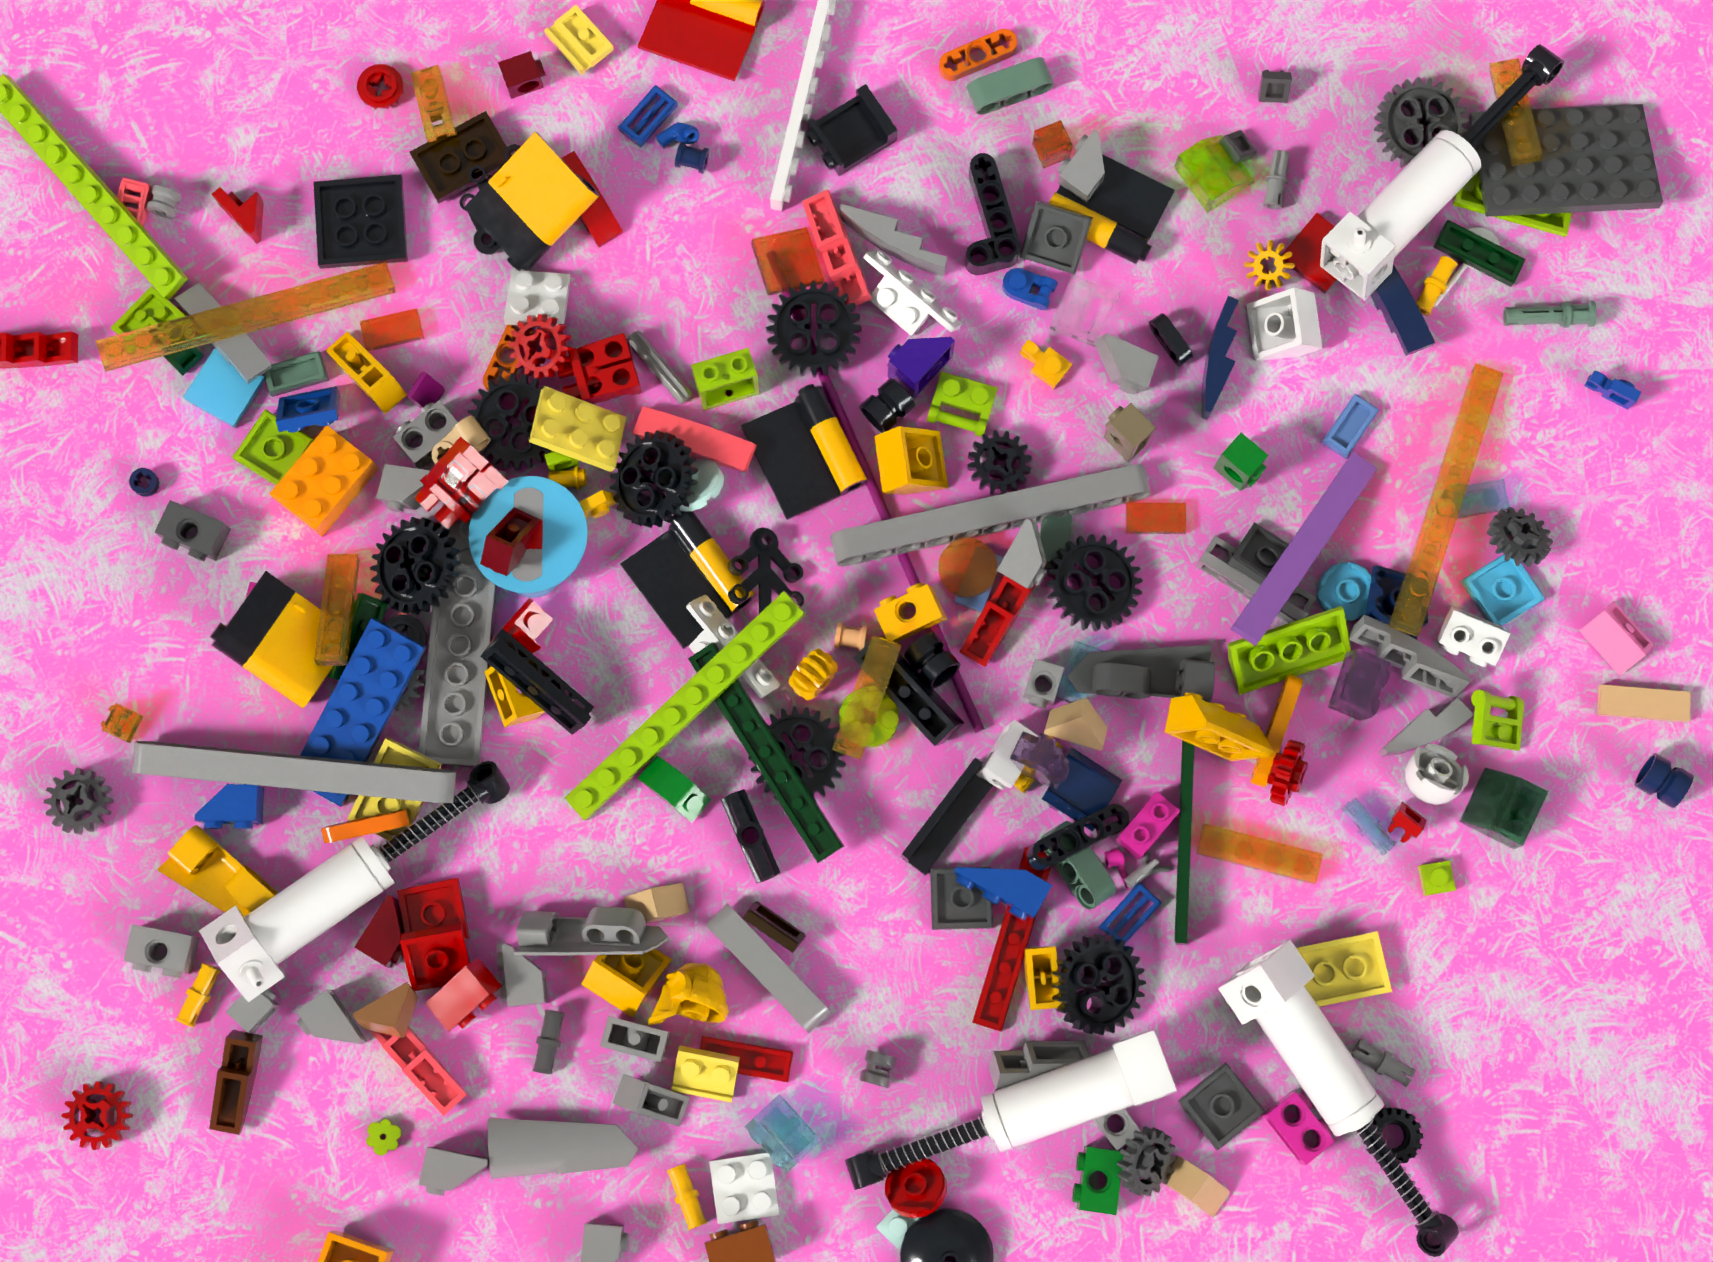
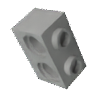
M440 400L435 404L432 402L423 407L419 413L420 416L412 422L407 421L396 430L397 434L393 436L397 444L418 469H422L433 460V447L458 423ZM440 418L446 419V424L443 428H432L435 420ZM414 437H422L423 442L419 447H409V443Z

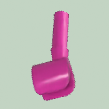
M1118 850L1106 851L1104 855L1107 867L1117 866L1126 889L1129 890L1130 888L1124 882V878L1128 876L1124 865L1123 854Z

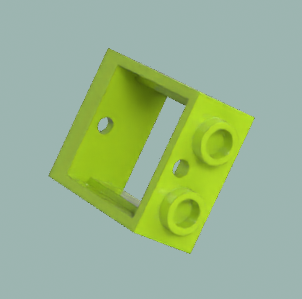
M749 347L691 365L703 411L760 394L758 375ZM730 390L733 394L731 396H727L726 392Z

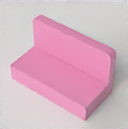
M1615 601L1606 606L1599 615L1580 630L1581 634L1620 675L1646 656L1655 646Z

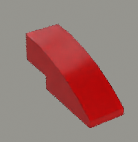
M572 151L562 157L563 161L575 174L582 176L591 183L600 195L579 217L599 248L622 234L623 230L575 151Z

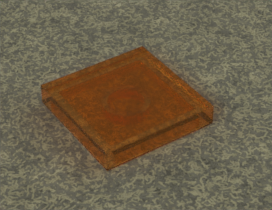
M807 227L752 239L751 246L768 296L788 292L789 287H792L794 290L800 289L801 282H803L805 287H811L812 281H815L816 285L823 284L824 277Z

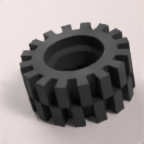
M1382 1108L1375 1114L1372 1123L1378 1126V1132H1382L1386 1125L1392 1123L1401 1127L1404 1133V1140L1399 1147L1392 1148L1391 1151L1397 1154V1160H1401V1163H1407L1410 1158H1414L1417 1155V1149H1421L1420 1139H1423V1133H1420L1419 1130L1421 1125L1414 1120L1415 1116L1407 1113L1404 1109Z

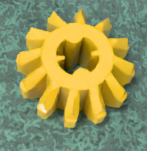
M1268 240L1267 251H1265L1261 242L1257 243L1256 248L1260 254L1258 255L1254 251L1249 250L1247 255L1255 259V261L1244 262V267H1254V271L1246 275L1247 278L1250 279L1257 275L1258 279L1254 283L1256 287L1261 285L1263 279L1266 280V290H1271L1273 279L1278 288L1282 287L1283 283L1279 276L1281 275L1283 278L1290 280L1292 276L1285 272L1284 269L1295 267L1294 263H1285L1284 260L1290 258L1293 255L1292 252L1281 255L1280 253L1285 247L1283 243H1280L1276 250H1273V240ZM1270 257L1275 259L1274 265L1277 269L1274 273L1273 270H1270L1269 273L1264 271L1265 265L1262 261L1265 258L1266 260H1269Z
M820 648L815 649L797 665L789 677V684L800 697L805 698L807 701L817 697L820 692H823L824 688L835 677L838 671V663L827 652Z

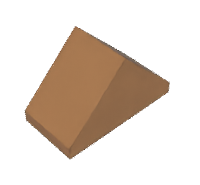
M408 982L354 1012L352 1015L365 1030L404 1038L418 996Z

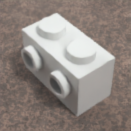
M1451 605L1437 640L1440 644H1443L1441 649L1454 655H1458L1459 652L1465 653L1470 656L1469 660L1471 662L1486 667L1487 663L1496 666L1511 633L1503 626Z

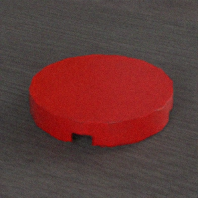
M926 1158L922 1159L921 1162H914L913 1165L907 1164L906 1168L902 1166L898 1170H891L885 1181V1195L892 1209L901 1216L912 1219L925 1217L936 1211L943 1203L947 1193V1180L941 1168L934 1161Z

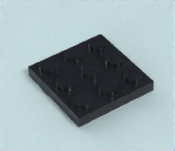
M401 174L314 182L317 256L320 269L408 262L403 178Z

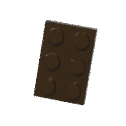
M484 111L409 153L438 204L475 185L468 175L469 170L473 166L483 167L487 171L488 177L497 173L505 164L503 154L507 146L489 115ZM481 170L474 173L475 180H479L483 176Z

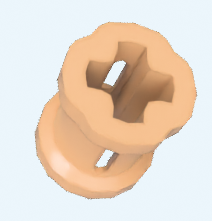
M838 622L834 648L839 649L840 646L857 648L860 652L865 647L868 626L863 625L862 628L845 626L843 622Z

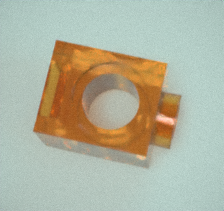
M1061 120L1034 131L1032 145L1043 169L1061 162L1067 157L1070 158L1073 145Z

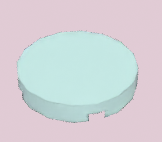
M700 459L690 465L698 469V472L692 475V479L698 481V484L690 486V490L695 495L686 497L689 507L681 505L679 507L681 511L701 509L707 505L706 501L711 497L714 499L719 495L724 485V475L715 462Z

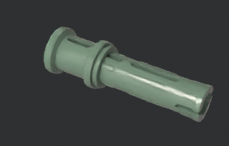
M1593 300L1588 301L1587 304H1570L1569 301H1563L1559 306L1504 307L1503 310L1504 326L1559 324L1564 328H1569L1573 324H1587L1588 327H1594L1597 318L1596 303Z

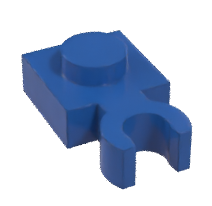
M1595 370L1592 375H1589L1584 385L1593 391L1603 393L1602 397L1627 410L1637 402L1641 391L1635 389V386L1629 381L1623 379L1610 380L1604 374Z

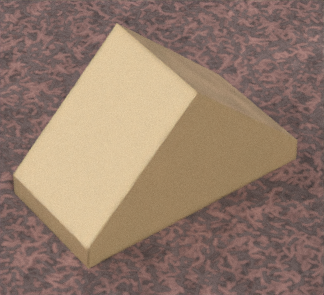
M1083 698L1050 710L1044 734L1102 751L1108 727L1089 700Z
M683 883L653 887L624 897L626 908L640 911L645 917L646 924L690 913Z
M1178 1155L1177 1160L1171 1165L1174 1172L1166 1175L1168 1183L1165 1185L1213 1218L1230 1191L1209 1174Z

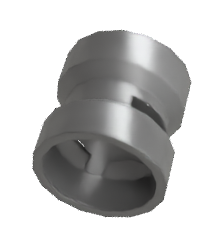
M867 1050L865 1056L866 1068L861 1071L859 1080L889 1088L891 1082L890 1070L895 1067L897 1058ZM875 1066H880L882 1068L881 1070L876 1069Z

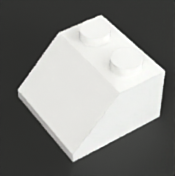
M1291 288L1246 304L1255 361L1299 357L1323 349L1314 292Z

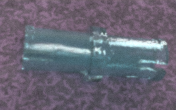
M1354 797L1351 802L1349 801L1343 806L1341 810L1359 828L1358 833L1361 836L1365 835L1379 850L1381 855L1386 854V850L1389 851L1396 845L1397 842L1379 824V818L1377 816L1373 817L1358 801L1357 797Z

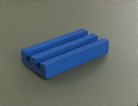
M655 85L618 126V129L621 133H625L631 141L634 140L641 148L678 107V102ZM657 95L660 96L661 98L644 115V117L639 121V123L631 130L629 127L633 124V122L641 115V113L649 106V104L657 97ZM667 102L668 104L665 106V108L657 115V117L639 136L638 134L640 133V131L648 124V122Z
M1138 883L1098 928L1107 935L1114 936L1115 939L1124 940L1126 943L1162 902L1144 885ZM1140 891L1144 894L1111 930L1108 925ZM1149 899L1153 904L1126 934L1120 938L1117 935L1118 932Z

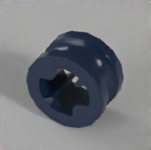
M147 468L136 469L132 472L129 479L132 490L142 497L152 496L159 489V478ZM143 476L151 479V482H147L149 487L146 489L138 486V483H141L139 479Z

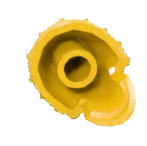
M687 963L674 972L667 974L660 998L653 1013H651V1017L648 1018V1025L661 1024L666 1018L676 1014L706 1023H721L725 1021L729 1010L726 1004L723 981L719 972L706 963Z

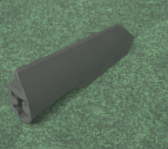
M1211 645L1088 652L1068 674L1067 678L1078 693L1133 699H1145L1150 696L1174 698L1184 696L1185 693H1196L1203 697L1202 700L1210 702L1214 692L1215 663L1210 662Z

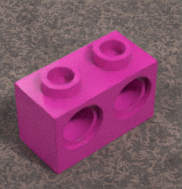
M1156 791L1114 841L1136 860H1139L1180 810Z
M1289 1092L1264 1112L1262 1116L1299 1163L1307 1165L1335 1142L1330 1136L1333 1132L1323 1118L1318 1120L1310 1111L1314 1107L1303 1093L1298 1095L1296 1092ZM1288 1105H1293L1298 1111V1117L1292 1123H1289L1284 1118V1110ZM1308 1130H1313L1317 1134V1143L1311 1148L1307 1147L1303 1140L1304 1134Z

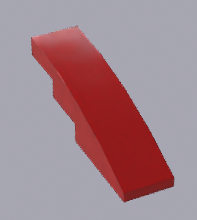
M72 331L48 335L41 332L12 335L7 332L0 333V369L78 363V334Z
M1048 561L1043 569H1046V567L1048 566ZM1004 575L991 600L987 601L959 652L986 667L1036 585L1034 584L1033 588L1027 589Z

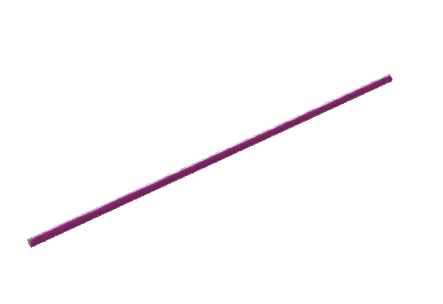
M769 252L765 255L782 295L789 298L790 286L775 252ZM800 309L793 311L792 318L795 321L804 320ZM802 338L803 343L806 347L807 341L804 338ZM812 338L811 354L815 355L817 347ZM822 369L817 371V375L836 418L868 480L865 484L882 521L892 519L829 374L825 376ZM908 553L897 555L910 586L920 583ZM939 624L930 627V631L935 632L945 644L944 651H950ZM958 670L951 679L975 733H978L985 728Z

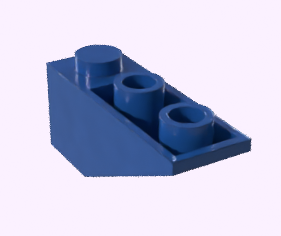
M956 867L952 873L957 876V883L970 890L975 886L984 892L983 898L995 905H999L1001 901L1011 907L1009 912L1024 921L1027 917L1030 919L1035 917L1052 887L1051 884L1027 870Z

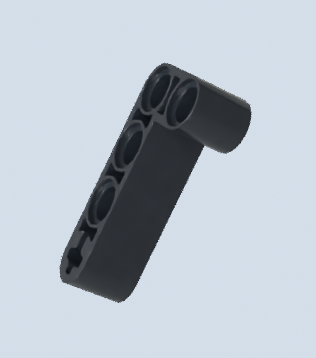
M979 153L971 159L969 181L987 239L976 241L967 248L965 267L973 275H984L1014 266L1018 260L1021 248L996 162L991 155ZM982 167L983 171H987L985 182H983L982 171L978 170V168ZM992 193L998 199L990 202L985 200L983 195ZM1001 220L1006 226L995 228L991 222ZM1007 246L1013 249L1014 253L1006 256L999 249ZM975 254H981L986 260L982 263H976L971 257Z

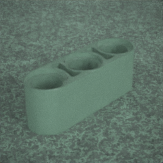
M1037 57L977 78L970 82L966 88L976 113L984 115L1041 95L1054 87V82L1044 58Z
M1065 821L1042 835L1041 839L1073 823ZM1061 836L1060 843L1062 847L1066 850H1072V840L1067 836ZM1051 847V848H1049L1048 850H1046V851H1044V852H1045L1046 855L1048 856V855H1050V854H1051L1052 852H1054V851L1052 850V847ZM1091 847L1054 865L1077 901L1085 909H1094L1112 897L1116 892L1113 879Z

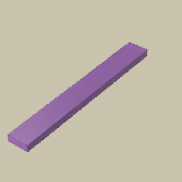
M1352 452L1231 627L1232 631L1254 646L1259 643L1378 469L1377 467Z

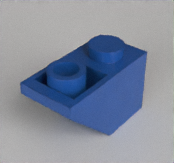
M227 784L195 814L194 821L204 824L205 829H223V824H234L235 829H253V824H263L264 788L259 785Z

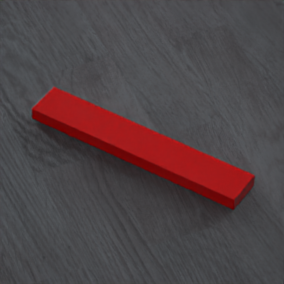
M1025 847L1018 870H1027L1047 882L1051 867L1046 870H1036L1027 859L1029 848ZM1044 852L1038 853L1040 859L1047 857ZM1008 905L972 1020L974 1024L1002 1032L1025 956V948L1028 946L1037 916L1036 914L1033 919L1027 917L1025 921L1021 920L1009 912L1011 907Z

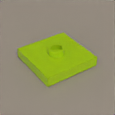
M265 409L232 458L276 486L314 439L302 431L279 432L276 424V415Z

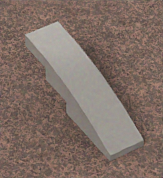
M841 204L840 217L842 221L861 237L887 254L916 268L942 277L944 276L948 257L921 250L923 238L897 231L898 219Z
M199 282L174 298L175 302L194 323L211 346L214 345L227 363L233 365L247 384L272 368L271 362L252 339Z
M1363 615L1349 631L1350 641L1375 650V660L1402 669V679L1453 698L1470 683V677L1449 660L1422 642L1388 624Z

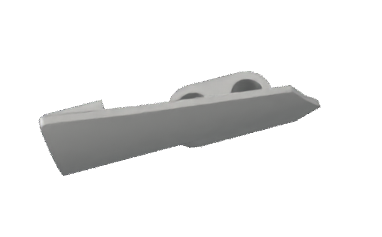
M595 907L590 911L588 918L558 917L556 912L524 911L516 929L519 947L513 951V955L644 954L666 943L669 939L661 927L646 926L644 915L633 908Z
M489 1118L487 1120L489 1167L492 1179L628 1167L639 1150L620 1127L614 1124Z

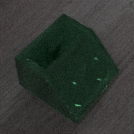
M1485 767L1459 822L1512 849L1519 848L1524 845L1549 791L1521 777Z

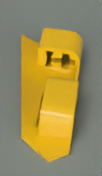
M198 825L191 827L168 852L170 857L158 867L159 872L224 913L236 905L241 913L246 916L278 894L255 871L244 864L241 865Z

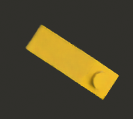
M348 331L325 350L385 414L407 396V393L394 377Z

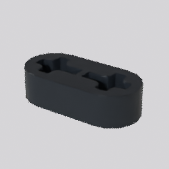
M1161 313L1149 321L1153 334L1177 366L1180 367L1193 358L1189 346L1165 314Z

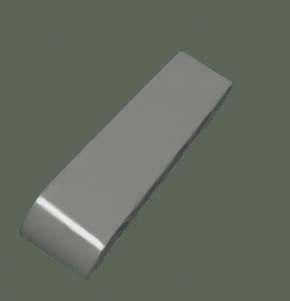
M728 903L705 924L808 1033L831 1012Z

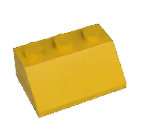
M1185 693L1184 696L1171 698L1165 733L1229 761L1273 757L1274 750L1258 724L1246 720V715L1224 710L1225 706L1202 700L1203 697L1196 693Z

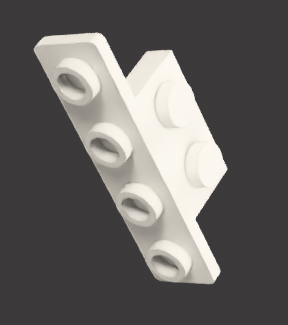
M875 250L865 254L863 258L884 275L872 292V299L870 301L909 335H915L930 315L950 332L956 331L962 326V323L957 320L958 315L953 310L939 305L935 301L936 297L932 292L925 288H919L913 282L914 278L908 272L902 269L898 270L891 264L892 259L887 254Z
M707 595L689 602L686 606L688 611L704 629L688 646L694 654L712 642H715L721 651L738 635L734 626L729 623ZM760 659L738 678L739 681L744 678L760 698L765 697L780 686L779 682Z

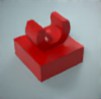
M1402 801L1394 811L1388 832L1391 833L1396 827L1403 828L1405 833L1400 841L1405 843L1411 835L1415 838L1418 837L1423 831L1427 820Z

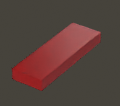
M702 1036L701 1050L740 1057L737 1074L788 1082L793 1057L792 1051Z

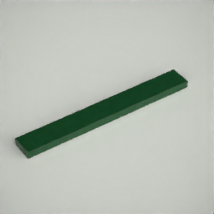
M712 642L688 658L695 671L698 672L720 650L716 643ZM737 679L714 701L816 862L820 863L845 846L739 679Z
M1183 740L1174 939L1176 945H1187L1195 747Z

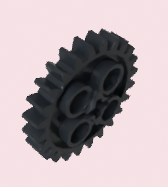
M812 281L810 289H806L803 282H801L799 292L789 287L790 297L787 298L780 294L779 298L782 305L772 304V309L777 314L767 316L768 320L774 323V325L766 327L767 333L774 334V336L767 339L768 344H777L772 350L773 355L782 353L783 355L779 360L780 364L783 365L790 361L789 371H794L798 366L800 367L801 376L805 375L807 369L811 370L813 378H816L817 371L822 369L825 376H828V367L830 366L838 372L839 366L837 362L842 361L848 364L849 361L846 353L856 354V350L851 344H860L861 342L860 338L854 335V333L862 331L860 325L853 324L860 320V314H851L856 308L855 303L846 305L849 298L848 294L846 293L838 297L839 288L837 286L829 292L827 282H824L821 289H817L815 281ZM812 304L817 305L816 322L818 330L816 331L817 353L815 355L811 354L812 337L810 330H808L812 327ZM828 308L835 310L837 313L836 317L830 321L821 318L822 311ZM804 309L807 312V316L802 321H795L791 318L793 311ZM828 337L837 341L835 348L831 350L823 349L821 347L823 339ZM804 338L807 341V345L802 350H795L791 347L793 340Z
M513 373L510 375L509 382H506L503 376H499V385L497 386L488 381L490 390L486 392L479 389L478 391L483 398L481 400L472 399L471 401L477 406V409L468 410L467 412L475 417L476 421L491 439L485 447L482 456L486 459L493 455L492 464L495 466L502 459L503 468L507 470L511 462L514 463L516 470L521 469L522 462H525L528 468H532V459L534 458L538 462L543 463L541 454L543 452L551 453V450L530 442L525 449L518 450L515 446V440L521 434H526L530 439L533 423L529 421L528 415L532 409L537 408L540 392L544 386L538 389L539 380L536 378L528 384V376L525 374L521 377L520 382L517 381L516 375ZM510 394L514 395L516 398L515 406L510 410H505L502 406L503 398ZM528 398V404L519 415L524 399ZM519 415V420L522 424L520 427L514 426L512 429L513 425L509 420L511 417L517 418ZM494 421H500L503 426L502 432L498 436H491L489 433V426ZM511 431L507 445L503 446V440Z
M656 430L655 434L648 431L645 432L644 438L635 436L636 445L626 443L628 452H619L622 461L616 464L618 472L610 475L611 478L616 480V483L610 486L611 490L617 492L613 496L614 501L619 503L616 510L624 513L623 518L648 528H652L653 525L662 527L663 521L672 523V514L682 515L679 508L681 505L689 507L686 497L695 495L690 490V486L698 484V481L692 479V475L696 474L698 469L690 466L696 461V458L689 455L692 449L684 445V440L670 433Z
M411 517L410 522L402 519L400 527L391 525L392 535L382 534L386 541L384 545L376 543L380 553L372 555V558L377 560V565L371 566L370 570L376 571L377 575L371 579V582L380 584L375 589V593L383 595L381 601L389 603V608L399 610V612L405 614L413 613L419 615L420 610L430 612V605L439 607V597L449 598L445 590L447 587L454 589L455 585L451 582V578H456L460 575L453 571L454 567L461 565L460 561L454 560V556L460 550L452 547L456 539L448 536L450 531L442 528V524L424 517L421 519Z
M1094 534L1088 536L1087 543L1082 536L1076 538V545L1072 541H1068L1065 544L1067 551L1060 548L1056 552L1060 559L1052 558L1049 562L1055 569H1049L1046 575L1053 578V580L1045 584V587L1053 588L1054 590L1047 596L1048 599L1057 600V603L1052 607L1053 610L1059 608L1064 610L1061 614V619L1066 618L1068 615L1071 616L1070 626H1074L1078 621H1081L1083 631L1090 624H1092L1094 632L1100 630L1101 623L1106 630L1112 627V621L1119 625L1123 622L1121 615L1129 617L1132 614L1128 607L1134 608L1138 605V602L1132 597L1142 594V591L1135 588V585L1143 582V579L1134 577V574L1140 570V567H1131L1130 565L1135 556L1126 558L1124 554L1127 551V547L1125 546L1120 550L1116 549V539L1109 545L1106 544V535H1103L1098 542H1096ZM1087 556H1094L1098 560L1099 565L1097 569L1091 568L1087 564ZM1074 564H1077L1080 570H1076ZM1109 576H1115L1120 580L1119 589H1114L1110 586ZM1068 577H1074L1078 580V590H1073L1068 586ZM1096 578L1098 582L1096 587L1092 588L1090 586L1091 579ZM1107 595L1112 596L1114 601H1110ZM1090 597H1096L1101 602V609L1099 611L1091 608L1089 604Z
M793 706L792 715H787L786 711L782 708L781 718L779 719L770 714L771 724L768 727L779 744L785 748V753L789 760L793 757L792 751L781 736L783 733L788 735L798 752H805L803 760L814 774L813 778L807 776L797 759H794L791 763L796 770L801 772L802 780L814 797V793L818 792L824 798L826 796L825 786L833 790L835 788L831 780L832 777L836 779L842 778V775L836 769L846 766L845 762L838 759V757L847 754L846 750L838 749V746L844 743V738L834 737L838 733L839 728H828L831 722L830 718L821 722L820 711H817L813 717L809 716L808 707L804 709L803 714H798L796 706ZM798 728H806L810 731L811 735L807 741L799 742L794 739V732ZM820 752L827 757V762L824 766L815 767L810 763V758L814 753ZM756 766L751 768V773H760ZM762 775L756 780L757 784L766 782ZM768 784L765 786L764 792L766 794L771 791Z
M1094 933L1093 938L1084 935L1082 943L1079 941L1072 942L1074 951L1069 949L1063 950L1067 957L1066 960L1057 959L1056 962L1062 968L1061 971L1052 972L1059 980L1051 984V987L1058 989L1059 993L1054 995L1052 999L1062 1002L1056 1010L1057 1012L1066 1013L1063 1020L1073 1023L1072 1028L1083 1029V1032L1093 1034L1094 1032L1095 1034L1104 1035L1105 1031L1114 1033L1115 1025L1125 1027L1124 1017L1134 1018L1130 1011L1132 1008L1140 1009L1141 1007L1136 1002V998L1145 996L1138 989L1139 986L1145 985L1146 981L1140 980L1138 975L1142 974L1145 970L1135 966L1140 961V957L1131 956L1134 948L1124 946V940L1115 939L1114 936L1106 934L1103 936L1102 934ZM1110 959V968L1107 971L1106 963ZM1083 968L1084 977L1082 978V980H1080L1079 974ZM1121 976L1120 979H1118V980H1116V981H1111V980H1114L1115 978ZM1085 987L1083 990L1076 993L1077 989ZM1117 988L1118 994L1116 999L1114 1000L1113 993ZM1091 998V1006L1087 1009V1001Z

